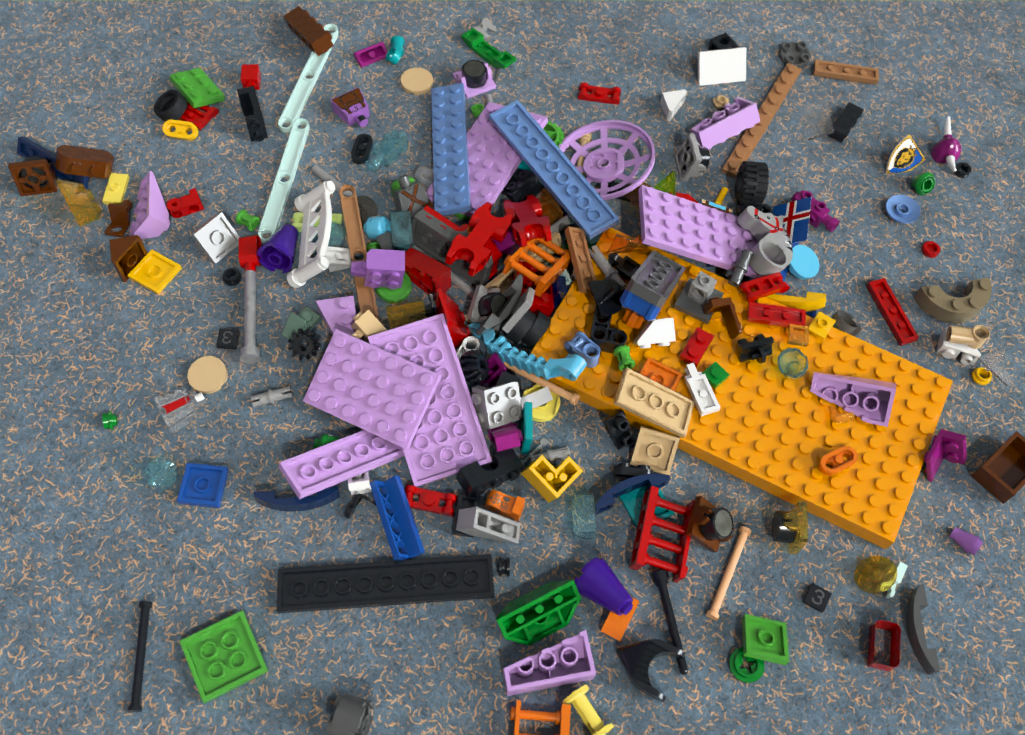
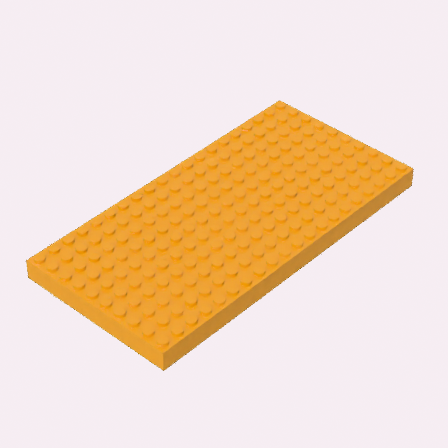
M609 228L604 231L596 245L607 260L611 252L614 251L621 258L627 255L639 265H642L650 253L655 250L686 267L679 282L656 318L674 319L676 341L670 342V345L658 346V343L651 344V348L640 349L639 345H633V340L648 321L644 320L639 329L630 328L622 320L628 308H622L619 312L612 315L610 328L620 329L627 334L626 345L630 347L631 358L636 364L631 370L639 373L647 358L650 357L683 373L675 392L693 400L684 379L686 376L684 369L688 363L680 360L679 357L696 328L699 327L714 335V338L697 365V371L704 372L714 362H717L730 374L728 379L716 389L711 386L720 405V410L700 416L694 403L687 434L683 438L680 437L677 448L883 549L889 548L895 542L923 465L924 455L931 443L953 380L834 327L831 328L825 339L822 340L807 331L814 318L806 315L804 330L747 322L748 302L745 299L746 295L740 291L739 287L730 285L728 283L729 280L656 247L643 244L642 241L616 229ZM591 257L596 280L605 279L604 273ZM700 271L717 280L714 289L724 293L722 298L731 297L738 320L742 326V333L735 339H730L721 312L713 313L709 323L706 324L674 309V305L689 278L695 279ZM619 275L624 283L628 285L629 281ZM576 279L553 315L547 331L531 352L537 359L541 356L547 362L550 358H565L569 353L566 351L564 343L570 341L577 331L583 332L590 338L596 302L592 294L579 292ZM767 297L754 301L755 303L788 307ZM759 334H763L766 338L772 336L774 339L772 344L773 352L772 355L766 356L764 363L760 364L756 359L740 363L738 360L739 351L737 349L738 340L745 338L748 342H752L754 337ZM600 351L598 365L593 368L586 367L575 381L562 376L548 380L572 394H579V401L610 416L614 415L619 409L624 410L629 424L639 430L641 426L673 434L613 404L623 371L619 370L617 357L612 353ZM814 372L896 383V392L888 427L867 423L861 420L860 417L848 413L840 406L830 403L810 392ZM849 446L857 452L858 459L856 463L833 476H827L819 470L818 463L820 459L840 447Z

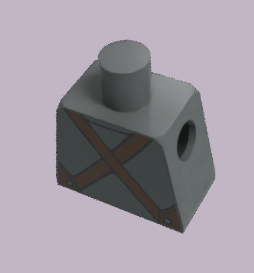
M407 174L397 178L400 188L393 190V196L399 219L407 220L415 216L426 206L434 207L420 182L413 181L410 183Z

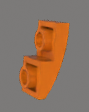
M632 597L633 607L626 615L618 616L610 611L601 631L621 641L639 600Z

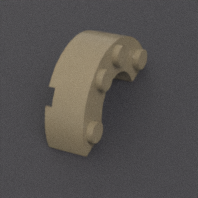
M989 278L975 279L964 289L965 297H953L942 291L939 285L921 287L913 298L926 314L937 318L941 322L958 324L970 321L979 314L991 297L992 287Z

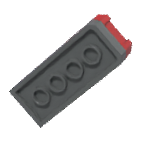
M429 206L419 211L413 217L410 243L435 260L450 267L453 272L475 287L480 284L484 286L497 273V265L502 257V253L494 241L487 247L493 250L488 263L473 277L468 275L469 262L459 259L453 262L452 265L445 263L446 255L456 235L460 233L467 237L473 229L468 226L469 223L460 226L456 225Z

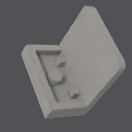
M516 381L491 388L479 385L472 387V401L475 405V411L481 427L493 429L522 419L520 392Z

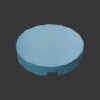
M805 245L793 247V258L788 268L790 272L801 280L814 277L818 273L820 266L815 252Z

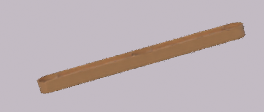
M346 184L340 188L339 195L351 262L366 261L367 251L356 190L353 186ZM351 191L352 195L350 197H345L343 195V192ZM357 253H361L362 255H364V258L362 260H356L354 258V255ZM354 276L359 311L364 314L369 310L379 321L374 289L364 286L363 277Z

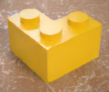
M541 455L534 459L521 474L549 503L557 499L583 470L569 456L553 467Z

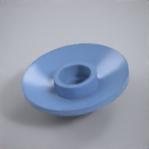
M894 195L886 202V212L896 222L909 224L915 222L920 216V206L909 196Z

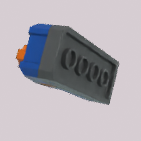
M653 250L631 277L620 298L621 306L624 309L628 308L622 319L630 328L639 329L644 320H655L679 282L686 267Z

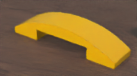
M807 292L806 298L779 294L766 296L785 306L804 309L806 312L824 308L826 305V294Z

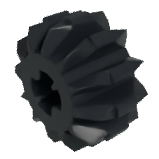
M300 328L298 329V334L295 332L291 334L294 339H288V342L293 345L288 347V350H295L292 354L293 357L299 354V360H303L305 355V358L310 360L311 355L317 356L315 350H320L321 346L315 345V343L320 342L321 339L314 340L313 337L317 335L316 332L309 335V328L305 330V333ZM303 339L305 340L304 342L307 341L309 343L306 349L300 345Z
M470 350L461 356L459 363L467 382L480 383L485 378H488V372L490 371L488 368L489 363L487 362V356H484L482 351Z

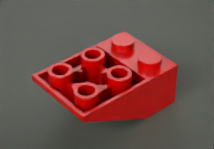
M518 262L536 275L543 276L544 273L527 262ZM515 269L513 273V279L517 277L519 274H521ZM522 275L523 285L520 297L529 287L533 290L536 288L535 282ZM552 285L540 297L534 295L532 306L529 308L530 311L535 313L539 310L550 317L554 310Z

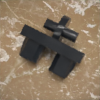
M759 334L754 337L752 342H748L745 338L738 340V360L741 363L756 359L758 363H764L766 356L772 355L774 339L772 336L766 338L763 334Z
M619 409L614 415L605 418L607 432L610 433L613 443L618 450L624 446L629 447L636 442L624 410Z

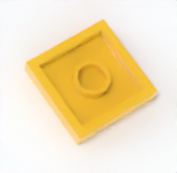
M151 249L128 274V277L154 293L159 294L182 267Z

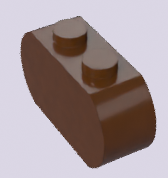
M61 145L57 148L55 168L65 174L105 179L109 178L112 173L114 156L104 150Z

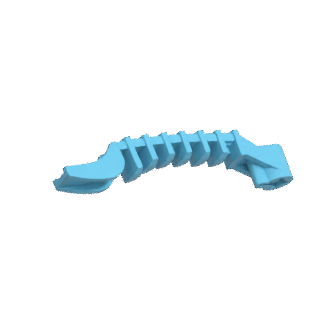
M471 323L469 325L473 332L472 335L484 342L489 354L497 353L503 363L507 362L511 367L515 366L520 371L523 369L528 374L533 373L537 377H544L547 381L550 378L559 376L575 381L587 366L586 361L576 354H568L565 358L561 359L550 358L547 362L541 356L537 359L532 353L528 356L525 351L521 350L519 352L516 347H512L502 335L496 338L494 329L478 336L475 333L481 324Z

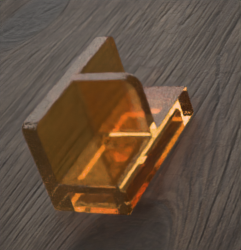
M542 189L541 198H538L541 204L543 216H548L550 226L563 218V211L547 189Z

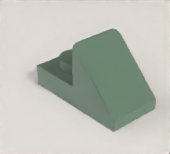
M305 307L298 315L291 312L282 335L287 339H294L291 335L293 332L298 334V329L302 328L304 333L307 328L311 330L321 319V316L308 307Z

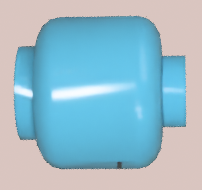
M370 216L364 223V231L370 239H377V236L381 234L391 233L392 225L384 216Z

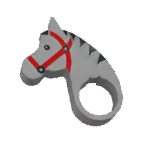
M748 206L738 216L737 221L742 228L749 230L753 237L758 240V243L750 250L754 255L749 264L762 277L782 272L791 263L793 258L792 244L783 227V215L776 216L772 212L763 213L753 206Z

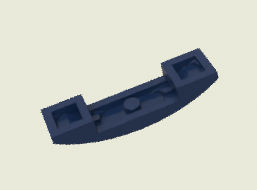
M654 473L626 479L610 488L598 500L593 514L595 516L613 508L615 504L614 499L643 486H646L647 489L651 485L662 488L668 484L671 478L666 474Z
M338 486L328 487L317 492V496H306L302 499L298 497L278 498L275 491L254 492L256 502L262 506L290 512L319 508L340 497Z

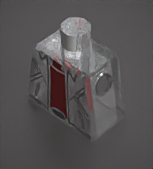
M186 388L153 398L172 435L198 419L200 415L196 407L207 403L202 392L190 397Z

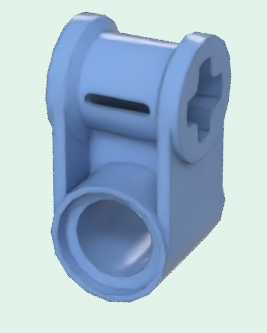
M577 331L570 341L564 343V347L570 355H579L586 361V367L593 368L598 365L600 347L583 332Z

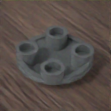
M803 41L785 42L780 49V57L786 64L790 63L797 67H802L811 58L807 44Z

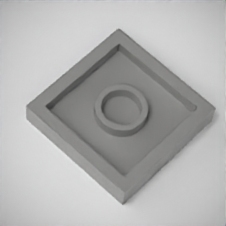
M531 287L524 292L513 311L505 318L502 330L506 333L510 332L532 306L535 290Z

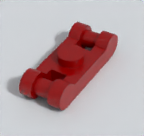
M585 82L579 85L578 100L619 105L621 89L619 87L591 86Z
M777 272L744 282L739 286V289L742 293H745V299L749 303L779 292L785 293L790 287L787 282L782 280L783 276L781 273Z
M406 485L405 493L410 508L453 516V504L456 503L457 495ZM414 495L419 496L418 502L413 501ZM440 500L446 501L445 507L439 506Z

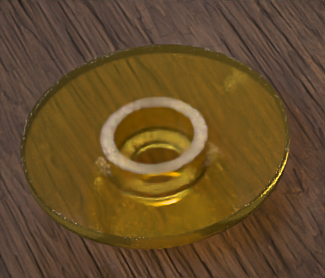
M870 556L859 562L854 572V580L857 586L868 593L884 592L891 588L897 579L895 564L884 556Z

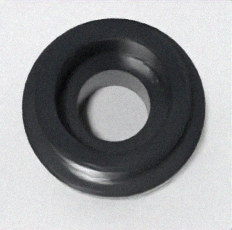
M234 268L226 269L222 276L223 282L228 286L237 285L241 281L240 272Z

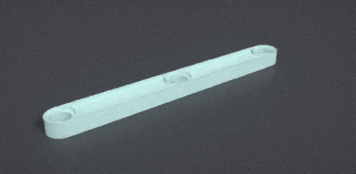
M327 24L324 26L325 31H335L330 33L333 37L331 41L334 45L339 33L338 27L335 24ZM332 47L320 56H317L312 51L278 120L281 132H291L294 121L299 119ZM308 75L313 76L311 79H306L305 77ZM285 123L291 124L289 127H282Z
M299 118L293 123L258 230L262 243L269 239L263 238V234L271 233L273 235L279 228L309 133V122L304 118ZM299 125H305V126H306V127L303 128V129L297 128ZM283 177L289 178L286 182L280 181Z

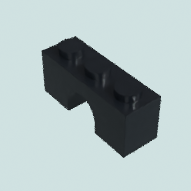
M513 448L494 453L492 463H490L494 469L493 471L484 470L478 461L459 469L456 479L468 498L474 495L480 496L491 487L493 489L498 488L503 482L507 480L513 481L520 476L524 465Z

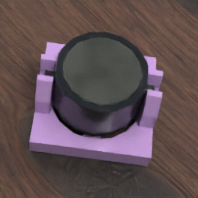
M469 60L464 63L462 70L452 73V77L457 84H464L465 97L467 99L496 88V84L492 79L491 68H488V63L484 64L479 60Z

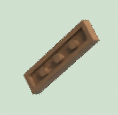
M815 59L813 76L877 85L879 69Z
M568 226L565 229V234L579 292L592 294L588 282L596 281L585 233L580 228Z

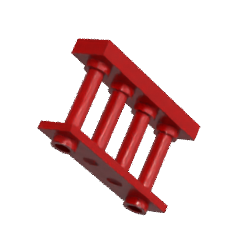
M651 485L644 492L629 568L637 571L648 564L674 573L672 582L677 583L684 579L688 572L686 562L691 537L686 532L695 500H692L685 507L661 499L658 496L659 488ZM659 506L683 514V525L656 517L654 514L655 508ZM655 525L681 534L679 545L653 537L650 533L651 527ZM651 544L677 553L676 564L649 556L647 553L648 546Z

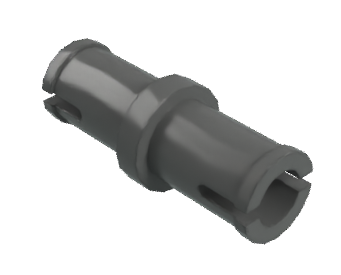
M748 249L742 250L738 262L733 266L734 271L728 281L730 285L734 287L740 286L744 274L748 272L750 260L754 255L752 251Z

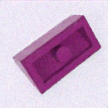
M382 41L355 52L353 57L362 68L385 59L388 51Z

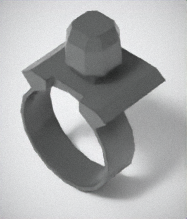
M837 310L833 314L832 319L836 320L835 325L841 331L852 336H856L862 331L860 325L853 320L854 317L851 313L848 314L843 310Z

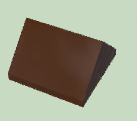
M138 235L109 240L111 261L123 282L129 279L128 274L148 254Z

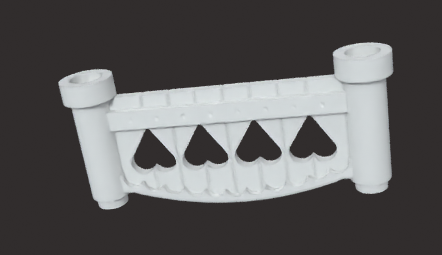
M325 181L307 194H301L294 200L298 211L303 212L298 269H293L287 274V281L293 288H300L307 280L326 270L329 266V260L325 255L332 224L330 194L335 190V185L332 181ZM320 204L321 209L318 213H316L315 210ZM319 218L320 223L318 227H313V225ZM318 233V240L313 243L312 240ZM317 248V250H316V251H317L316 257H315V258H311L312 253H313V252L315 251V249Z

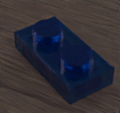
M558 275L552 284L554 309L560 304L563 296L567 294L568 285L566 284L565 276Z

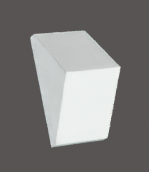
M687 90L662 93L660 104L667 121L670 122L684 103Z

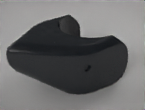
M660 639L644 640L617 648L616 653L631 683L648 696L660 702H665L666 696L656 690L649 680V665L655 658L664 655L683 659L685 652Z

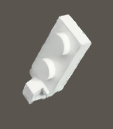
M694 363L687 364L684 369L686 374L684 379L700 416L718 412L720 405L706 375L698 372Z

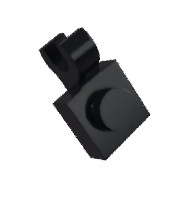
M614 251L608 256V262L618 270L619 275L630 281L631 277L641 266L627 255L621 258Z

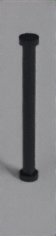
M150 601L139 602L141 610L131 706H128V712H142L143 707L140 706L149 612L153 605Z

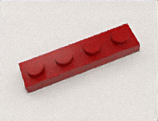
M882 278L868 282L866 287L899 345L916 342L919 337L886 279Z

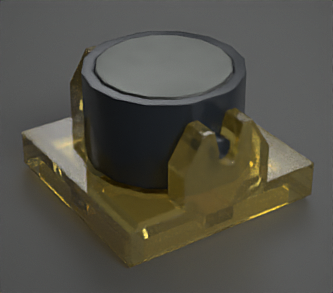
M799 501L791 512L777 510L773 516V541L789 543V554L796 555L808 542L806 502Z

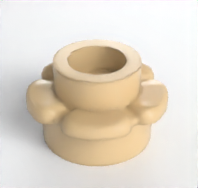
M719 95L713 99V103L717 109H724L729 100L725 96Z

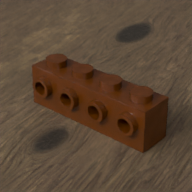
M298 6L283 16L291 31L317 56L327 52L334 46L331 41L333 37L328 30L325 31L321 23L318 24L313 16L310 17L307 10H302Z

